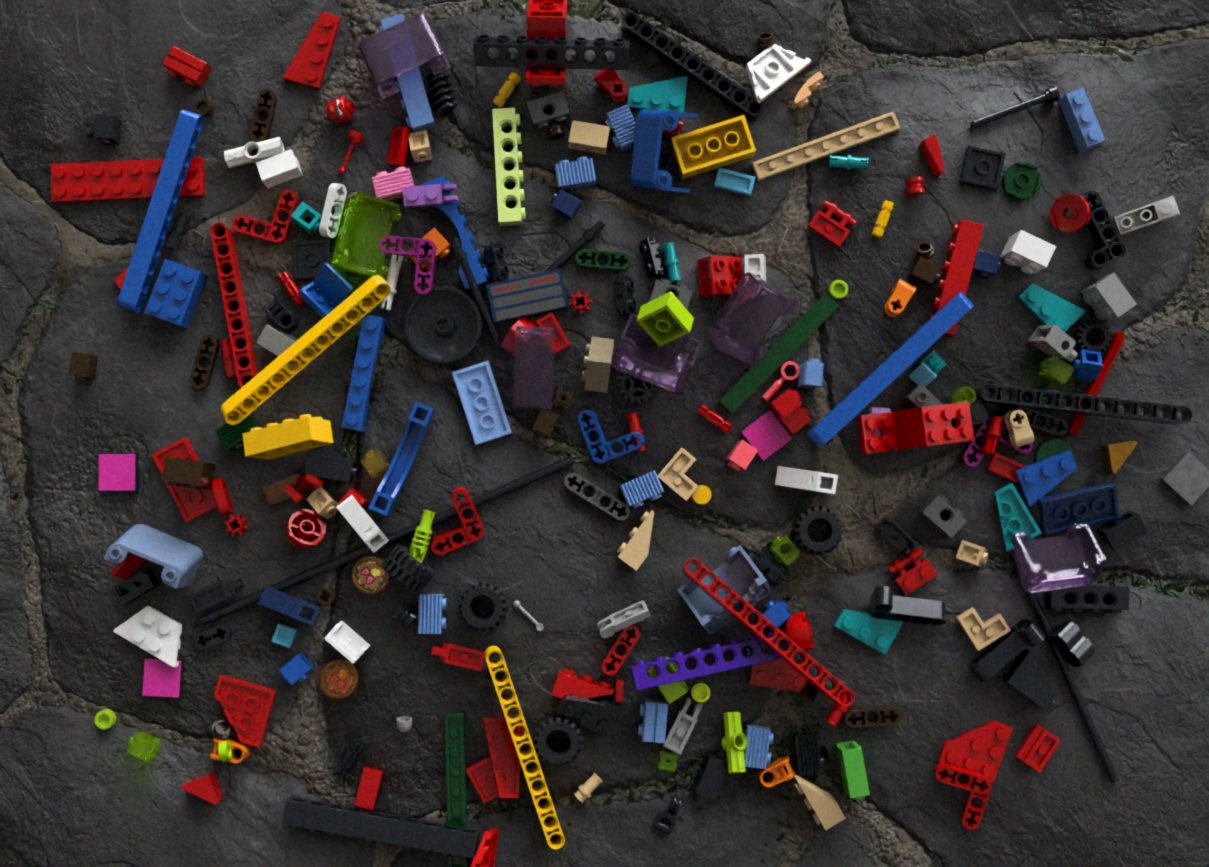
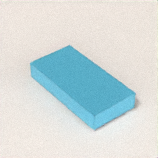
M719 168L714 187L751 196L755 177Z

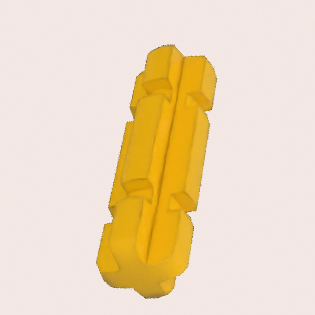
M514 72L508 77L509 81L506 80L499 90V95H496L493 99V103L500 108L503 107L506 102L505 99H508L516 86L514 85H517L521 80V77Z
M885 200L882 204V210L875 224L876 227L872 232V235L881 238L883 236L884 228L894 206V203Z

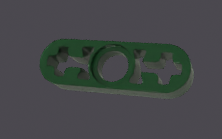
M582 249L576 254V263L582 268L625 271L630 267L631 263L629 255L623 252ZM586 254L587 258H592V254H596L595 265L592 264V260H586V263H582L579 257ZM599 256H607L609 259L608 263L600 265L597 261ZM611 256H615L614 260H620V257H624V261H627V263H624L623 267L618 262H614V266H610L612 262Z

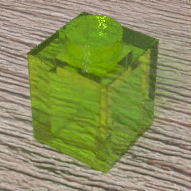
M1054 356L1043 361L1040 366L1042 370L1039 375L1057 386L1066 384L1075 368Z

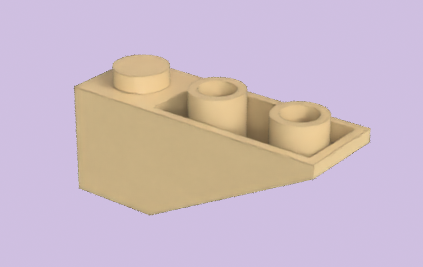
M653 510L650 512L646 511L640 519L642 523L639 528L634 527L628 535L631 539L627 544L623 542L617 550L620 553L618 558L636 571L648 556L654 518Z
M797 774L794 775L798 782L795 786L800 795L805 794L804 802L809 810H814L815 813L812 816L818 825L822 824L824 829L827 830L846 819L830 793Z

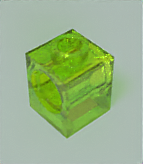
M779 535L771 542L773 545L770 549L786 566L802 554L785 535L783 537ZM782 544L789 546L787 554H781L780 546Z
M141 731L135 735L133 734L129 739L127 753L149 762L155 758L162 740Z

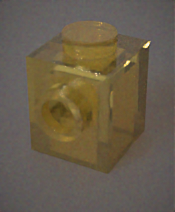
M370 450L363 455L364 459L361 460V463L371 477L378 476L390 466L382 452L378 450L375 452Z

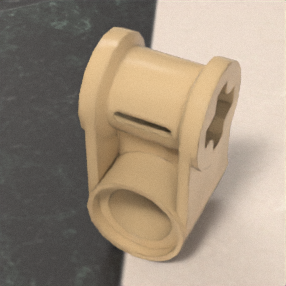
M1022 410L1008 411L1004 416V422L1012 446L1017 448L1033 443L1035 438L1026 413ZM1018 416V419L1014 422L1013 418Z

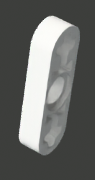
M332 183L328 188L319 226V232L323 237L334 238L338 233L347 195L346 187L343 184ZM334 206L335 212L332 215L331 209Z

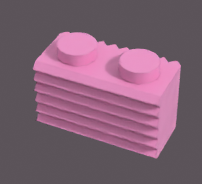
M398 167L392 173H387L386 171L379 172L375 177H372L376 197L380 203L402 198L403 187L415 186L412 173L406 167Z

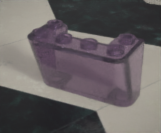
M425 14L415 15L362 40L358 47L382 100L400 92L393 79L394 77L426 62L429 63L434 75L451 68L434 28ZM444 60V64L442 66H434L436 61ZM387 84L392 85L389 91L382 90L383 86Z
M631 313L612 358L613 367L674 393L681 392L692 371L702 341L684 335L679 349L667 344L659 347L652 338L643 335L645 332L643 327L636 329L632 326V322L637 320L638 315ZM690 342L695 345V349L688 350L685 344Z

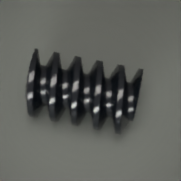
M434 72L425 77L426 81H428L427 86L430 89L429 93L432 96L431 100L434 103L433 108L436 110L435 115L437 116L449 114L458 107L457 103H451L456 99L455 96H449L454 92L453 89H447L452 85L451 82H445L450 76L441 72Z

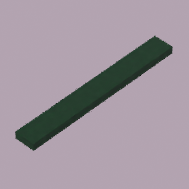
M825 293L719 402L733 414L839 305Z
M464 712L445 713L447 824L467 828ZM452 855L448 857V867H468V860Z

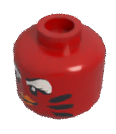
M338 97L329 100L325 107V112L330 121L340 124L352 120L355 106L346 97Z

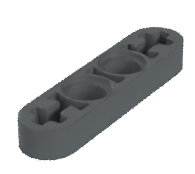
M570 473L565 477L564 484L572 492L618 520H625L629 517V507L576 473ZM569 477H577L576 481L580 484L582 481L586 482L581 487L580 493L576 491L579 488L576 485L569 486ZM591 486L594 488L595 493L592 497L584 495L583 490L585 487ZM601 497H609L611 504L608 507H602L600 505ZM614 501L618 502L616 507L620 509L622 507L626 508V516L618 517V512L614 509L613 513L609 511Z

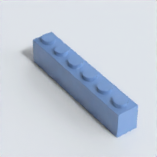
M403 14L382 19V27L379 29L382 38H386L388 44L384 46L387 56H391L393 63H390L393 75L396 74L398 78L395 84L398 93L402 92L403 99H400L403 110H407L408 117H405L408 128H412L414 132L435 128V120Z

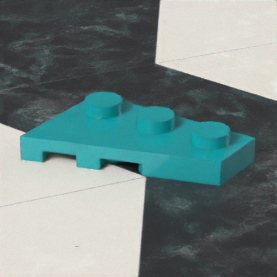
M688 76L630 87L628 96L629 108L684 112Z
M1033 283L1017 297L1043 325H1057L1064 332L1086 312L1082 308Z
M1009 483L994 491L1007 552L1041 534L1040 529L1013 483Z
M842 609L834 626L886 655L903 622L877 619L867 613Z

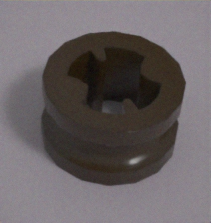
M329 587L322 588L317 593V600L322 605L331 604L336 597L335 591ZM324 591H327V593L331 594V597L328 598V601H325L326 599H322Z

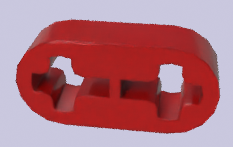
M223 478L213 480L212 488L220 513L222 515L232 513L233 505L225 480Z

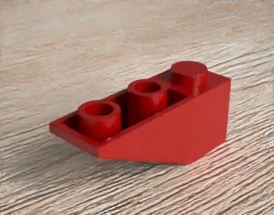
M564 669L563 671L559 670L551 695L562 699L565 695L592 698L613 694L614 688H611L610 683L604 681L597 683L593 681L592 677L586 675L579 677L574 675V671Z

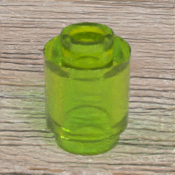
M968 386L958 388L952 394L953 403L969 402L971 405L976 399L975 391Z

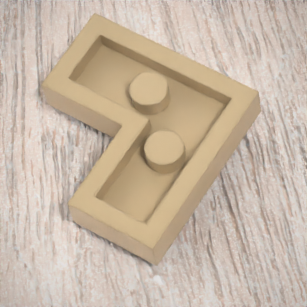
M681 447L657 476L687 502L699 488L697 484L685 475L697 459Z
M973 607L956 617L977 651L1011 631L999 613L984 623Z

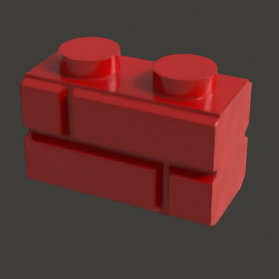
M175 46L171 47L168 56L163 62V66L168 70L167 74L176 79L178 76L183 78V82L191 87L195 85L202 87L211 71L208 63Z

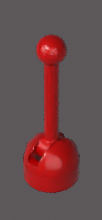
M350 129L348 140L351 145L342 166L338 169L339 174H345V167L354 145L361 144L365 136L364 134Z

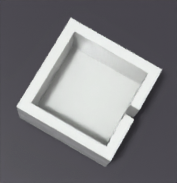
M1020 230L1009 237L1000 258L1004 259V262L1008 265L1021 267V270L1027 274H1035L1048 266L1056 246Z

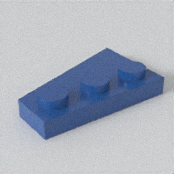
M1066 450L1015 470L1014 472L1027 506L1031 507L1039 498H1042L1074 472L1077 466L1071 450Z

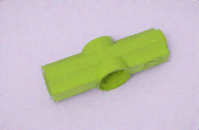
M723 713L725 736L722 739V747L727 752L728 773L746 772L744 749L747 747V738L742 733L741 713Z

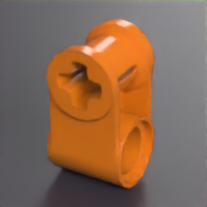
M899 279L884 306L885 313L890 317L898 316L912 298L916 287ZM893 304H896V305H897V306H896V310H893V309H892V308H893Z
M214 737V747L209 757L221 761L218 751L219 742L228 741L232 748V758L227 762L239 763L250 755V747L248 744L230 740L229 738L217 739ZM236 748L241 750V757L237 756Z
M789 756L781 757L766 765V769L758 770L757 777L762 785L773 787L794 778L796 771H793L790 765ZM770 772L772 774L771 779L764 781L763 775Z

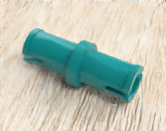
M830 155L829 168L867 170L869 158L852 157L851 155H847V157Z
M674 242L665 243L662 247L666 260L664 265L667 266L669 281H680L679 259L676 257Z

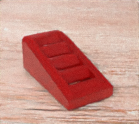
M934 134L924 139L919 144V148L934 176L938 178L945 170L937 135Z

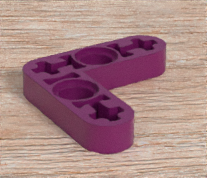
M383 237L380 240L379 246L385 254L417 257L415 290L420 295H429L433 290L436 260V246L434 242L423 238ZM390 241L393 245H398L397 241H400L399 251H397V247H390L387 250L384 244ZM411 242L413 249L410 252H405L403 250L404 243ZM426 244H429L432 250H428V257H432L431 260L428 258L421 259V256L425 257V251L422 247H426ZM428 262L431 268L428 272L424 273L420 270V266L422 263ZM419 275L424 277L430 276V279L426 278L425 283L429 286L425 288V291H422L419 285L423 284V278H419Z
M988 417L987 420L979 424L974 433V441H969L962 453L961 461L965 466H976L985 454L983 453L984 446L978 447L976 439L981 436L986 442L987 435L981 433V430L983 432L987 430L988 425L986 422H991L992 417ZM1003 423L1000 433L1001 439H998V441L1017 453L1024 454L1030 452L1033 448V443L1027 444V448L1020 449L1021 447L1014 448L1010 440L1006 441L1002 438V432L1007 430L1006 424ZM971 447H973L975 450L980 451V453L975 452V454L973 455L975 461L968 462L969 458L967 457V455H972L974 452V450L971 449Z

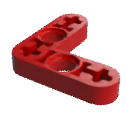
M284 190L280 194L272 223L239 215L233 219L232 226L241 234L275 244H283L288 238L292 225L291 215L297 209L299 198L294 191ZM291 195V197L294 200L289 201L288 207L291 208V210L289 211L286 208H282V206H287V201L285 200V197H289ZM282 212H287L289 215L288 220L285 222L279 220V215ZM244 220V223L250 225L251 228L249 229L247 227L242 226V228L240 229L238 223H242ZM277 223L281 226H286L285 229L282 227L280 229V227L276 226ZM258 225H264L265 231L261 235H257L255 232ZM280 229V233L283 234V236L278 237V239L276 240L274 233H278Z
M457 487L452 492V502L463 525L438 535L432 540L431 548L435 554L442 555L479 540L484 535L482 521L469 492L464 487ZM458 492L461 495L465 494L463 496L465 502L463 506L459 498L456 499ZM465 509L473 511L474 514L471 518L463 516L462 513ZM473 521H474L475 527H476L477 529H479V533H478V534H475V532H472V533H471V531H472L471 522H473ZM460 533L463 536V540L455 542L452 536ZM447 537H449L451 546H449V542L445 543L447 542ZM438 541H440L441 544L445 543L443 545V549H440V547H436Z
M939 763L934 771L938 781L969 791L961 819L965 828L970 830L976 829L980 825L992 789L989 777L985 774L948 763ZM946 769L948 774L941 776L940 771L943 772ZM961 774H966L969 777L964 783L957 780ZM985 781L986 785L980 788L978 783ZM973 798H980L982 803L979 806L972 805L971 801ZM971 810H972V811H974V813H973L974 820H971V822L968 823V821H967L966 818L970 819L971 814H972Z

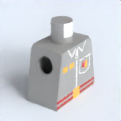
M1057 325L1037 326L1028 340L1029 343L1054 359L1066 358L1072 362L1078 355L1073 350L1076 344L1075 340Z

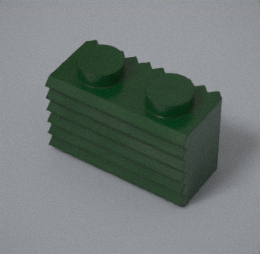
M252 412L237 425L226 423L215 430V433L226 450L238 451L244 447L242 434L250 432L251 428L261 427Z

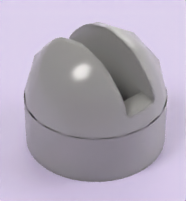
M407 716L398 717L396 719L397 729L400 732L409 731L412 727V718Z

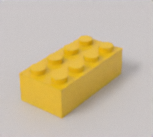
M745 115L672 137L670 141L681 179L752 158L756 152Z
M310 414L300 415L299 419L296 420L285 419L281 424L270 423L265 428H251L250 432L242 434L245 457L266 460L333 444L331 422L322 419V417H311Z

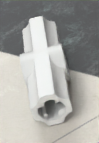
M276 137L257 143L249 142L245 146L224 151V157L228 167L233 168L252 162H259L285 152L281 138ZM254 149H258V153L255 156H251V152Z

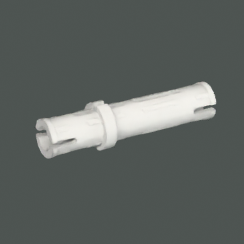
M392 255L386 278L391 292L380 303V309L384 310L385 302H387L386 310L391 311L393 297L397 293L395 289L404 256H399L398 261H396L397 255Z

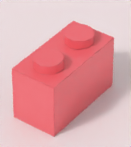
M739 440L726 458V461L729 462L728 466L735 471L746 470L758 450L744 440Z

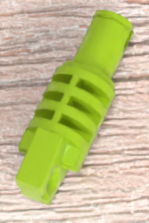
M425 509L423 510L421 522L415 529L416 532L414 533L409 553L421 564L431 539V525L435 516V512Z

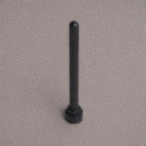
M1056 86L1047 88L1040 96L973 120L970 126L976 128L1043 102L1053 103L1059 101V91Z

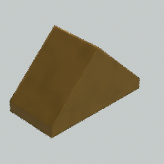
M1136 441L1101 445L1105 472L1107 474H1116L1138 443Z

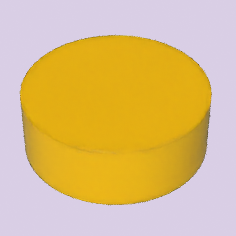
M699 485L692 498L698 504H706L711 499V490L705 485Z

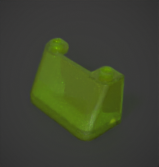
M359 191L349 194L345 203L331 259V266L338 270L373 277L380 275L385 277L388 272V266L383 261L385 253L380 249L379 243L383 237L390 236L392 225L396 221H400L402 211H400L401 205Z

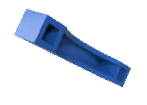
M444 176L422 184V186L451 183L450 180L446 181ZM442 191L443 197L451 195V191ZM459 202L433 205L434 208L444 213L456 226L461 239L462 249L468 256L467 261L478 287L489 284L487 278H490L486 267L482 268L479 262L483 260L479 250H474L472 245L475 243L471 232L467 233L465 226L468 223L465 216H460L458 209L461 208ZM460 265L459 275L466 291L470 292L471 288Z
M368 314L363 317L342 428L365 432L371 383L387 322L383 317Z
M415 402L395 456L375 492L369 509L385 516L391 515L437 410Z

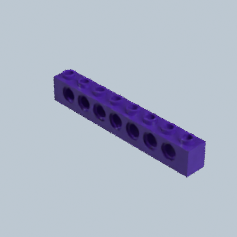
M772 632L766 633V638H770ZM751 636L747 638L746 642L740 643L738 639L729 641L728 646L721 647V643L709 646L710 650L702 651V648L690 650L691 654L684 655L683 652L672 654V658L669 659L660 656L653 658V662L646 663L645 660L634 662V666L630 668L634 690L639 691L782 658L770 648L768 653L762 652L761 644L763 642L756 636ZM780 640L778 647L780 650L785 651L787 648L786 643ZM743 647L749 648L751 652L749 657H745L742 654ZM724 651L731 653V661L724 660ZM706 655L713 658L711 666L706 665L704 662ZM687 659L694 662L693 670L686 668L685 661ZM671 663L675 666L676 671L674 674H669L666 671L667 664ZM648 668H654L657 671L655 678H650L647 675Z

